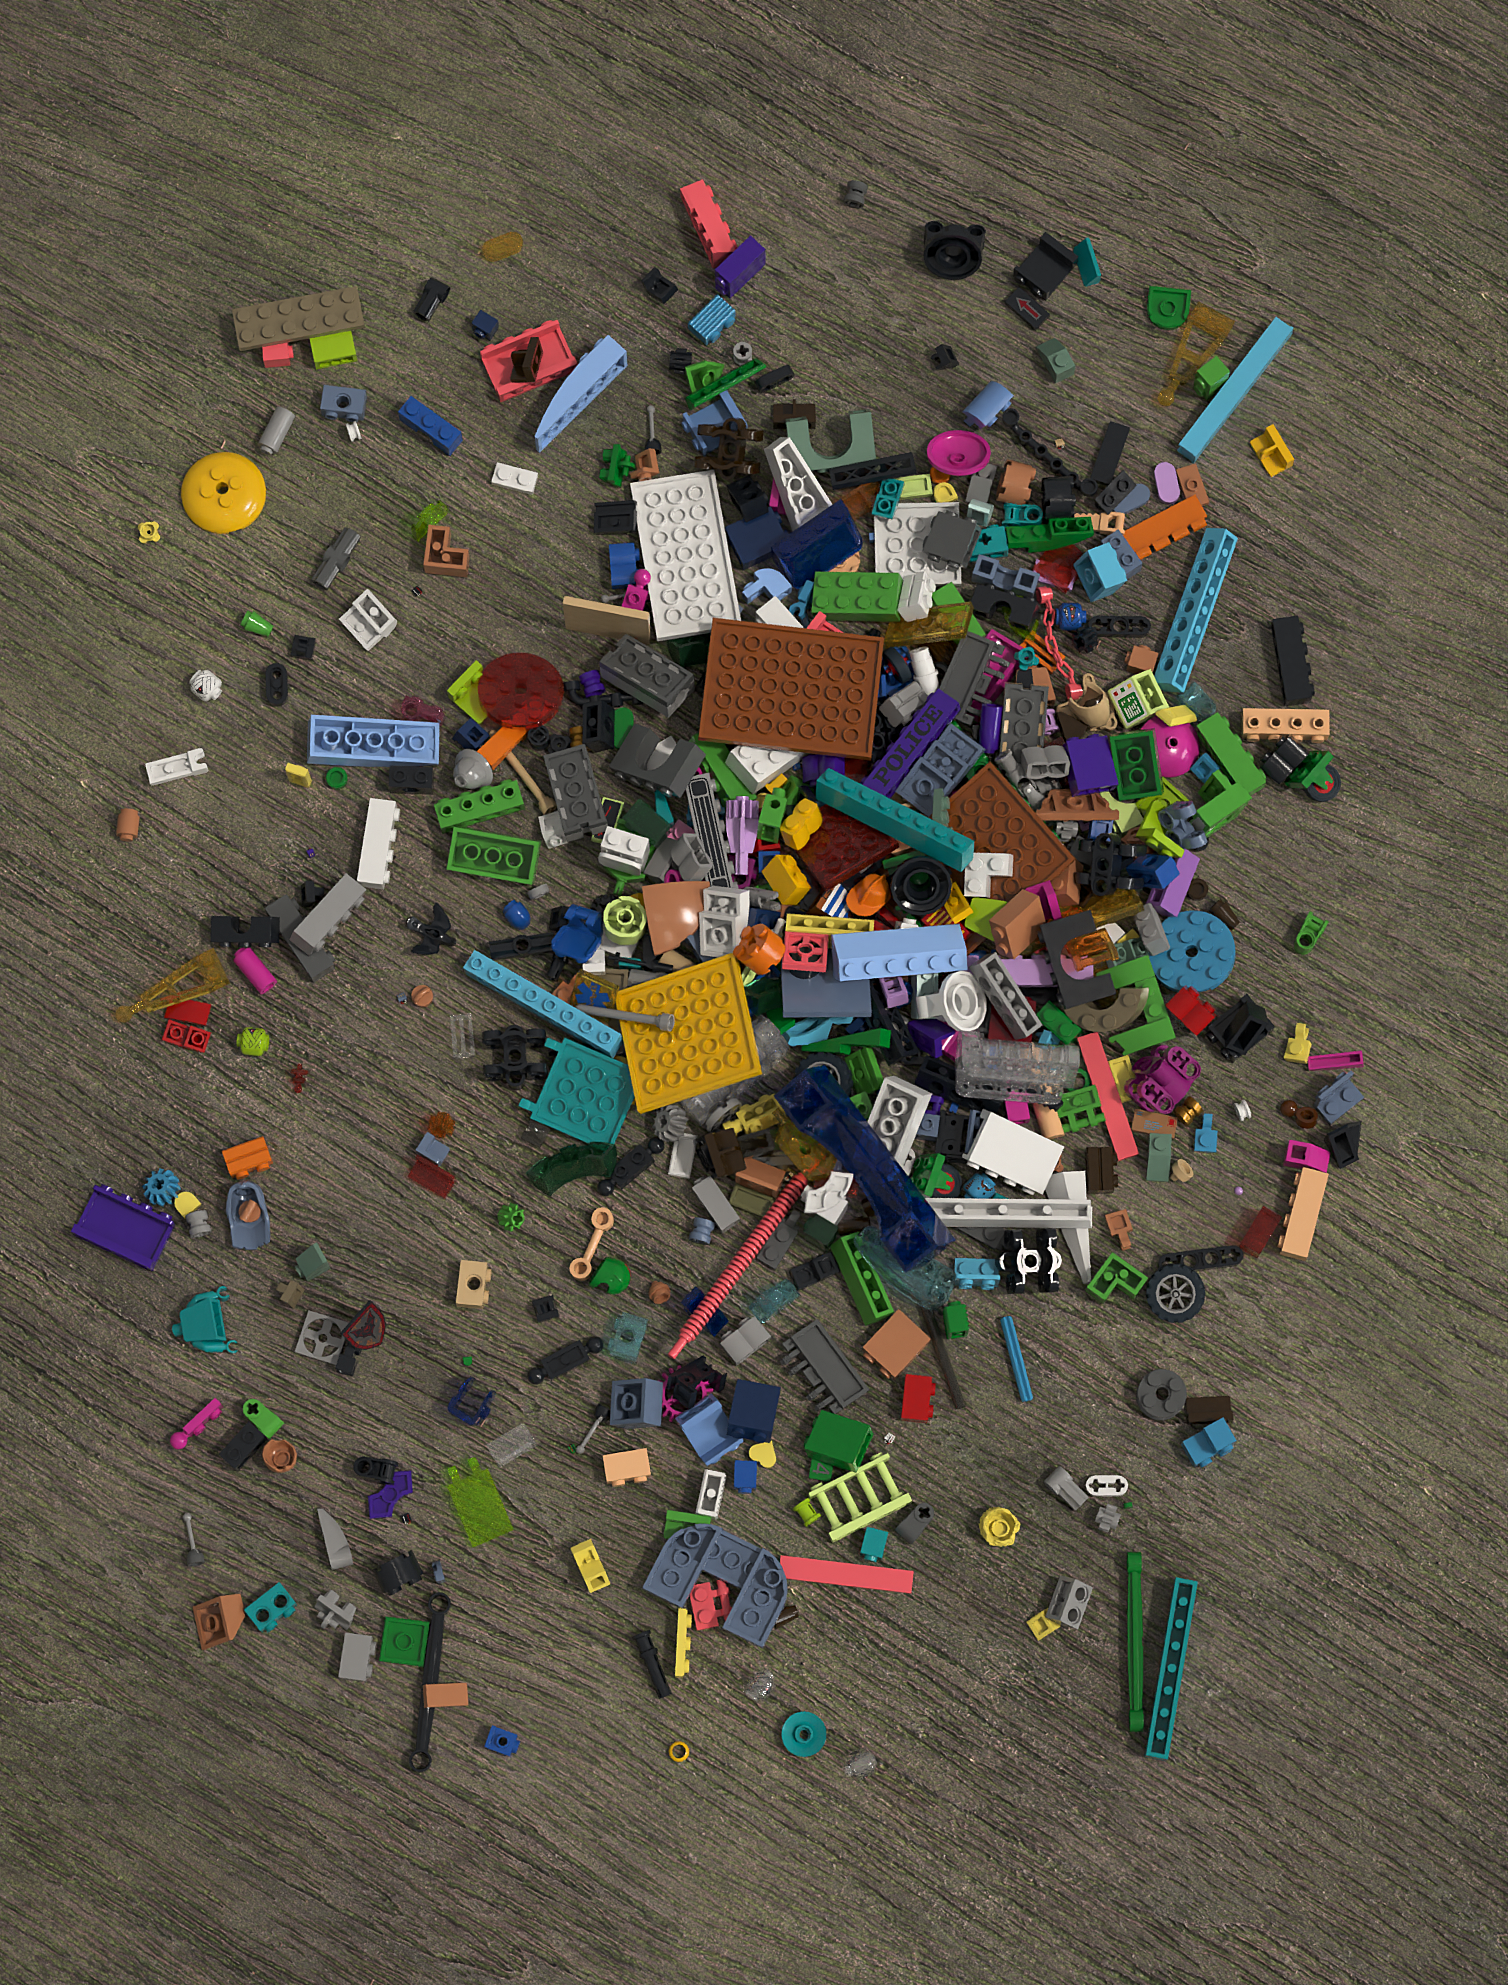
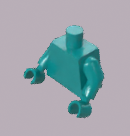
M221 1286L217 1289V1292L209 1291L196 1294L186 1305V1309L180 1311L181 1322L172 1325L174 1336L183 1335L185 1342L192 1343L194 1348L204 1352H223V1350H226L229 1354H235L238 1350L231 1351L228 1346L231 1343L237 1344V1341L230 1340L227 1344L223 1343V1341H226L220 1301H227L230 1295L221 1296L219 1293L226 1291L227 1287Z

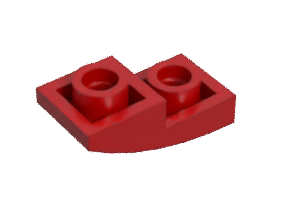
M169 1019L161 1041L204 1053L211 1032Z

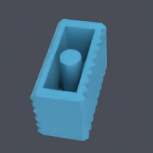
M717 294L688 322V329L705 345H708L710 342L714 343L720 337V332L725 327L728 329L735 322V309Z

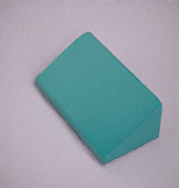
M1088 237L1073 249L1074 254L1078 256L1077 265L1083 284L1086 287L1098 284L1101 278L1095 253Z

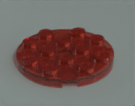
M511 653L503 655L488 664L482 672L483 675L479 678L478 700L482 710L491 720L510 729L512 727H525L526 730L546 724L558 713L563 702L564 685L559 672L550 662L534 654ZM516 688H526V693L518 694L515 690Z

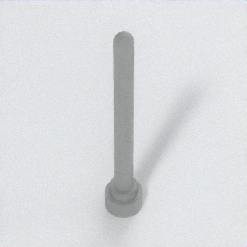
M582 1004L576 1006L578 1010L585 1014L653 1024L663 1031H672L675 1023L674 1015L668 1013L652 1016Z

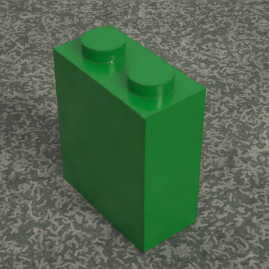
M821 1410L819 1416H816L813 1421V1430L810 1436H807L804 1441V1449L807 1456L857 1473L874 1435L870 1425Z

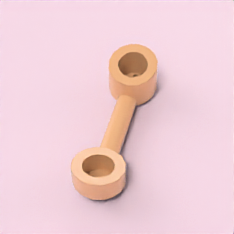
M601 1207L593 1212L591 1220L595 1230L583 1258H576L570 1264V1273L578 1281H585L591 1277L593 1268L590 1262L603 1232L611 1229L614 1224V1217L607 1208Z

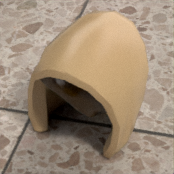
M1086 681L1087 690L1084 698L1077 704L1070 697L1068 701L1069 709L1085 724L1092 727H1102L1106 725L1110 717L1109 699L1098 685Z

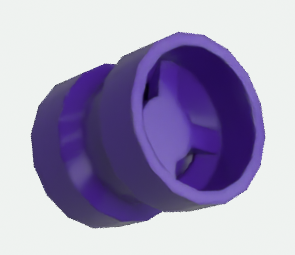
M591 670L579 676L580 683L585 688V697L601 695L606 691L604 684L600 682L599 670Z

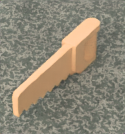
M1105 512L1100 515L1097 513L1094 515L1091 513L1087 515L1085 513L1081 515L1076 513L1074 517H1091L1093 530L1099 532V534L1110 535L1118 529L1123 536L1125 534L1123 530L1124 513L1111 512L1109 515ZM1112 519H1116L1115 528H1108L1109 522Z

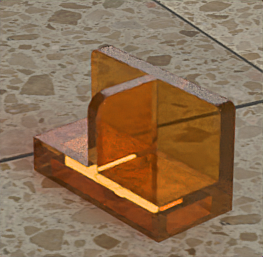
M879 481L862 484L841 498V507L852 523L873 510L876 496L880 491Z

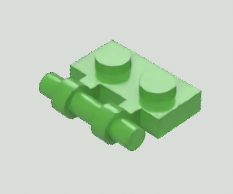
M1096 1085L1056 1096L1064 1102L1063 1106L1057 1111L1059 1118L1068 1117L1069 1123L1062 1125L1064 1133L1070 1131L1074 1133L1080 1131V1128L1090 1125L1091 1127L1098 1126V1123L1106 1121L1104 1112L1100 1114H1095L1094 1112L1095 1108L1102 1106ZM1087 1111L1088 1117L1076 1120L1075 1114Z

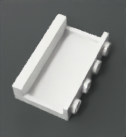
M983 1109L980 1116L984 1120L967 1155L963 1153L962 1158L968 1160L967 1165L975 1169H979L980 1166L985 1168V1173L997 1178L998 1175L1005 1177L1003 1182L1014 1187L1016 1184L1022 1185V1191L1031 1195L1037 1192L1043 1195L1064 1146Z

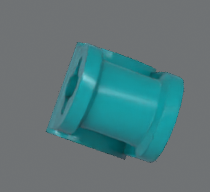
M1003 504L1005 515L1002 526L1004 528L1009 526L1042 525L1043 512L1039 506ZM1036 514L1039 518L1037 520H1030L1028 516Z

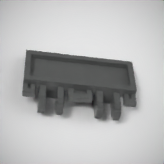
M967 630L962 635L939 689L959 702L961 710L954 719L971 726L974 717L966 714V712L981 718V710L971 707L973 700L981 704H993L992 701L975 694L976 691L985 695L992 679L983 673L1001 680L1005 676L1000 671L988 668L990 661L1002 667H1009L1010 662L992 655L994 652L1002 656L1005 646Z
M818 1319L781 1344L786 1352L794 1347L796 1348V1350L780 1361L782 1365L788 1364L797 1356L801 1360V1363L790 1369L788 1372L790 1376L809 1366L802 1372L812 1387L821 1382L822 1385L806 1396L810 1401L822 1392L826 1394L828 1398L819 1402L814 1408L817 1412L835 1401L828 1409L831 1413L837 1414L870 1390Z

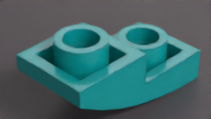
M896 479L882 480L872 515L893 520L905 485L904 481Z

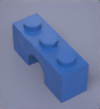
M412 396L409 397L398 411L401 422L415 432L420 430L432 440L433 445L448 456H451L463 441L461 431Z

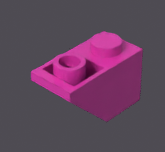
M1289 1139L1283 1166L1298 1169L1305 1167L1327 1173L1330 1152L1311 1143Z

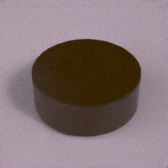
M1200 878L1192 879L1187 891L1188 897L1194 901L1203 900L1208 894L1207 883Z

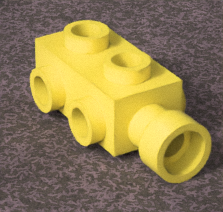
M775 1093L772 1095L766 1094L761 1096L759 1101L752 1105L745 1104L741 1106L739 1111L736 1112L737 1119L722 1123V1127L725 1130L734 1128L736 1136L737 1133L744 1130L749 1138L787 1119L784 1112L787 1106L782 1097L777 1098Z

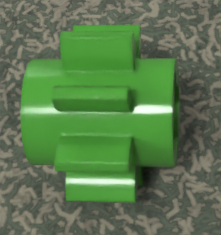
M510 1203L509 1206L502 1205L497 1214L498 1224L504 1226V1230L512 1231L513 1228L520 1229L525 1220L524 1210L518 1208V1205Z

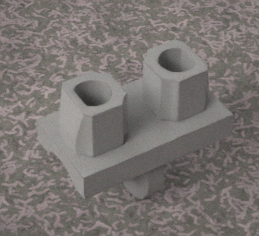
M329 1590L324 1596L320 1594L314 1606L315 1609L320 1611L317 1617L323 1620L321 1628L325 1629L330 1625L336 1629L339 1625L345 1630H348L351 1626L356 1607L349 1602L342 1609L335 1605L339 1600V1596L333 1590Z

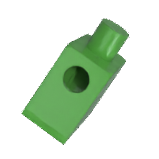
M773 788L772 795L766 794L758 821L757 839L778 844L781 833L780 827L784 821L787 808V799L784 798L786 791L784 789Z

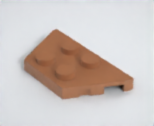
M1051 789L1047 798L1043 800L1041 809L1036 810V814L1042 820H1061L1064 822L1070 820H1119V811L1109 808V802L1102 798L1099 793L1072 797L1070 789Z

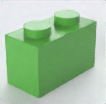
M1215 356L1197 370L1193 384L1195 392L1206 400L1210 399L1226 383L1230 370Z

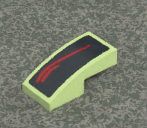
M603 797L602 805L609 827L617 829V822L621 817L624 802ZM605 832L592 835L591 841L601 844Z

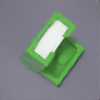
M1218 769L1211 774L1198 791V794L1206 804L1196 810V814L1192 815L1193 819L1189 823H1191L1195 831H1204L1206 838H1208L1234 820L1252 797L1239 782L1231 785L1228 778Z

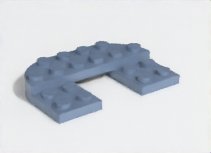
M695 1524L674 1533L663 1546L642 1589L683 1609L701 1572L704 1571L741 1590L722 1629L763 1649L787 1600V1580L780 1562L764 1548L761 1549L716 1525Z

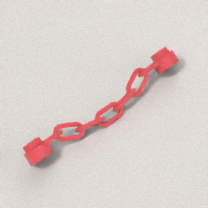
M1046 586L1037 587V601L1039 604H1045L1046 606L1043 616V624L1046 626L1047 632L1044 638L1046 649L1053 655L1057 663L1056 668L1065 678H1068L1069 684L1065 685L1067 699L1069 700L1072 697L1073 700H1077L1079 697H1082V687L1080 684L1075 683L1073 669L1061 659L1056 639L1052 635L1051 626L1054 624L1056 615L1050 602L1053 599L1052 589ZM1047 612L1052 614L1051 622H1046ZM1053 640L1055 647L1050 650L1048 641ZM1063 664L1069 670L1068 674L1060 668Z

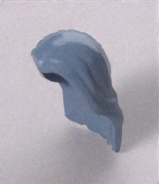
M252 1181L236 1182L230 1187L226 1201V1215L230 1225L232 1247L257 1250L264 1243L266 1245L270 1243V1220L261 1187ZM249 1199L256 1202L261 1208L259 1219L252 1223L239 1219V1208L242 1203L249 1201Z

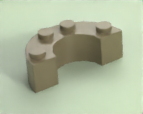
M1149 987L1120 988L1118 999L1108 1009L1089 1002L1066 1009L1064 1012L1075 1024L1089 1031L1106 1032L1120 1029L1132 1023L1141 1014L1148 999Z

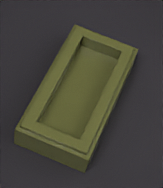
M735 1183L728 1202L733 1207L762 1218L766 1215V1212L775 1202L776 1198Z

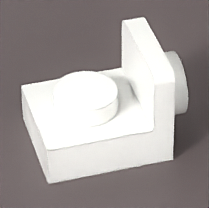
M558 811L538 817L542 836L549 849L568 843Z

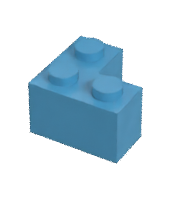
M1221 1418L1203 1428L1201 1432L1184 1440L1181 1446L1193 1467L1199 1465L1203 1468L1213 1462L1211 1458L1219 1455L1221 1458L1234 1449L1233 1445L1237 1440L1225 1419Z

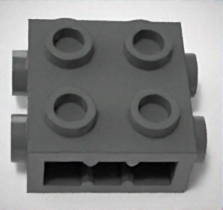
M946 510V513L938 511L937 516H934L931 521V531L923 541V551L931 561L939 563L942 560L947 562L946 565L951 568L959 569V567L966 569L982 529L977 525V521L972 518L965 517L964 520L958 518V514Z

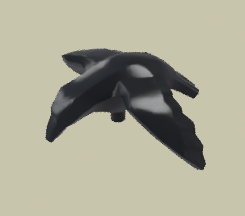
M435 903L433 906L434 921L431 925L422 923L414 916L407 918V929L419 933L424 938L421 945H416L412 948V953L437 954L441 944L447 946L456 945L455 938L446 934L451 928V923L438 903Z

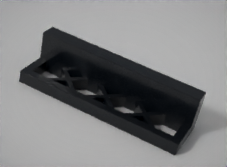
M913 452L829 468L833 490L917 474Z
M878 978L869 979L872 1013L871 1017L864 1018L870 1030L878 1028L891 1030L890 1048H880L888 1066H891L903 1058L919 1053V1050L897 1006L889 1008L890 1011L885 1010L883 1003L886 1004L879 980ZM873 983H877L880 993L875 990ZM892 1022L897 1024L899 1031L894 1028ZM902 1041L907 1044L909 1051H905Z

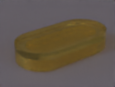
M508 232L490 239L482 247L483 256L488 261L495 262L514 255L522 250L523 239L517 232Z

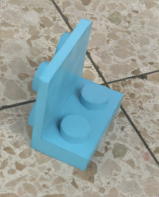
M955 1258L954 1285L959 1286V1289H972V1286H981L982 1290H994V1287H998L1000 1275L999 1270L995 1266V1259Z

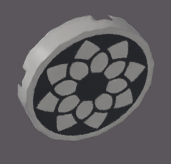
M737 1098L729 1099L726 1101L727 1106L717 1108L706 1120L704 1128L708 1132L717 1128L720 1129L722 1123L731 1120L736 1115L742 1103Z

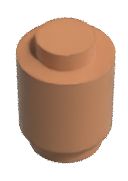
M125 808L121 809V813L118 814L116 836L120 837L121 841L131 842L134 838L138 837L140 817L137 810Z

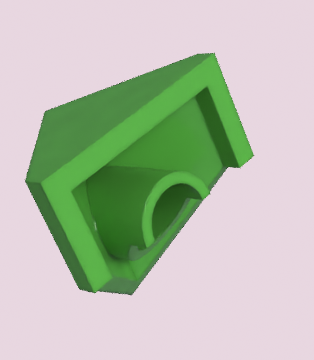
M704 360L686 366L685 379L690 393L692 394L721 378L725 364Z

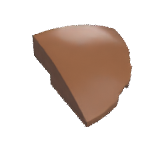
M682 881L642 886L648 927L655 956L679 947L684 939L689 935H693L700 927L699 912L704 911L703 889L710 887L709 881Z

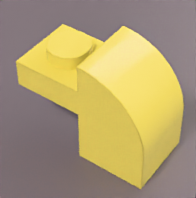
M591 1539L570 1548L590 1593L610 1585V1581Z

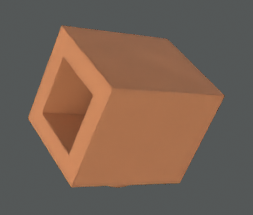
M1134 645L1132 652L1128 651L1124 663L1128 664L1126 671L1139 674L1151 669L1153 673L1159 653L1151 651L1149 647L1144 645Z

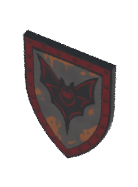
M369 1300L340 1334L357 1349L367 1350L382 1344L385 1334L386 1322L384 1315Z

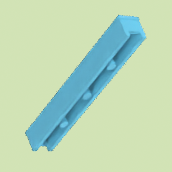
M1277 317L1274 318L1178 445L1180 447L1177 449L1180 454L1188 458L1193 464L1291 337L1294 329L1292 326L1290 327Z

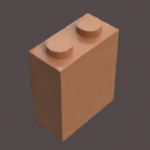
M1022 889L989 920L997 952L1014 960L1038 937L1036 931L1040 930V925L1046 923L1038 895Z
M898 1309L862 1347L863 1357L871 1364L875 1362L880 1367L879 1372L887 1379L891 1377L895 1380L931 1342V1338Z

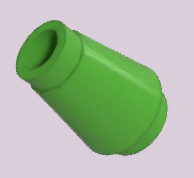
M247 611L240 624L246 631L269 637L274 627L255 611Z

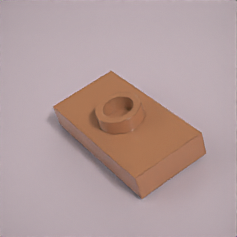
M1196 463L1176 469V476L1184 498L1187 499L1196 494L1202 506L1208 505L1209 499Z

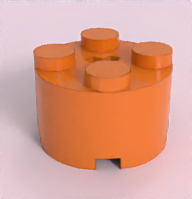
M757 924L753 927L747 926L741 932L742 939L739 945L734 948L733 955L757 975H764L770 972L768 968L773 964L776 966L784 955V940L764 924Z

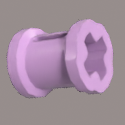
M1047 709L1045 736L1060 731L1054 718V709Z

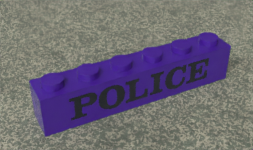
M939 688L935 693L932 692L927 697L925 706L915 712L910 725L905 726L901 730L898 740L888 746L887 754L882 760L879 759L874 764L872 773L869 776H865L860 784L891 799L918 759L925 755L933 742L940 737L961 710L959 702Z

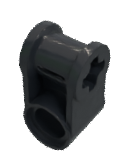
M363 1456L355 1460L353 1469L364 1480L394 1485V1473L399 1463L389 1459ZM369 1464V1470L363 1473L364 1466Z

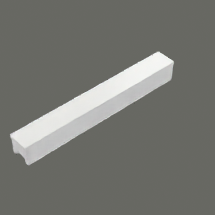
M916 1198L915 1219L916 1226L1092 1228L1091 1200Z

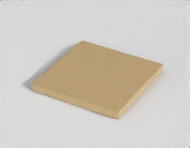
M564 596L563 610L566 629L615 639H621L625 634H628L639 642L650 645L649 612Z

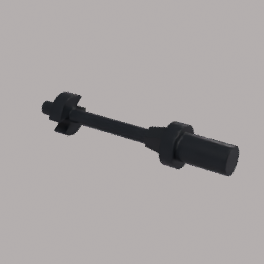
M616 952L615 956H608L609 960H614V965H618L620 961L645 966L654 973L660 971L671 974L673 971V965L659 963V960L655 959L650 962L620 957L619 952Z

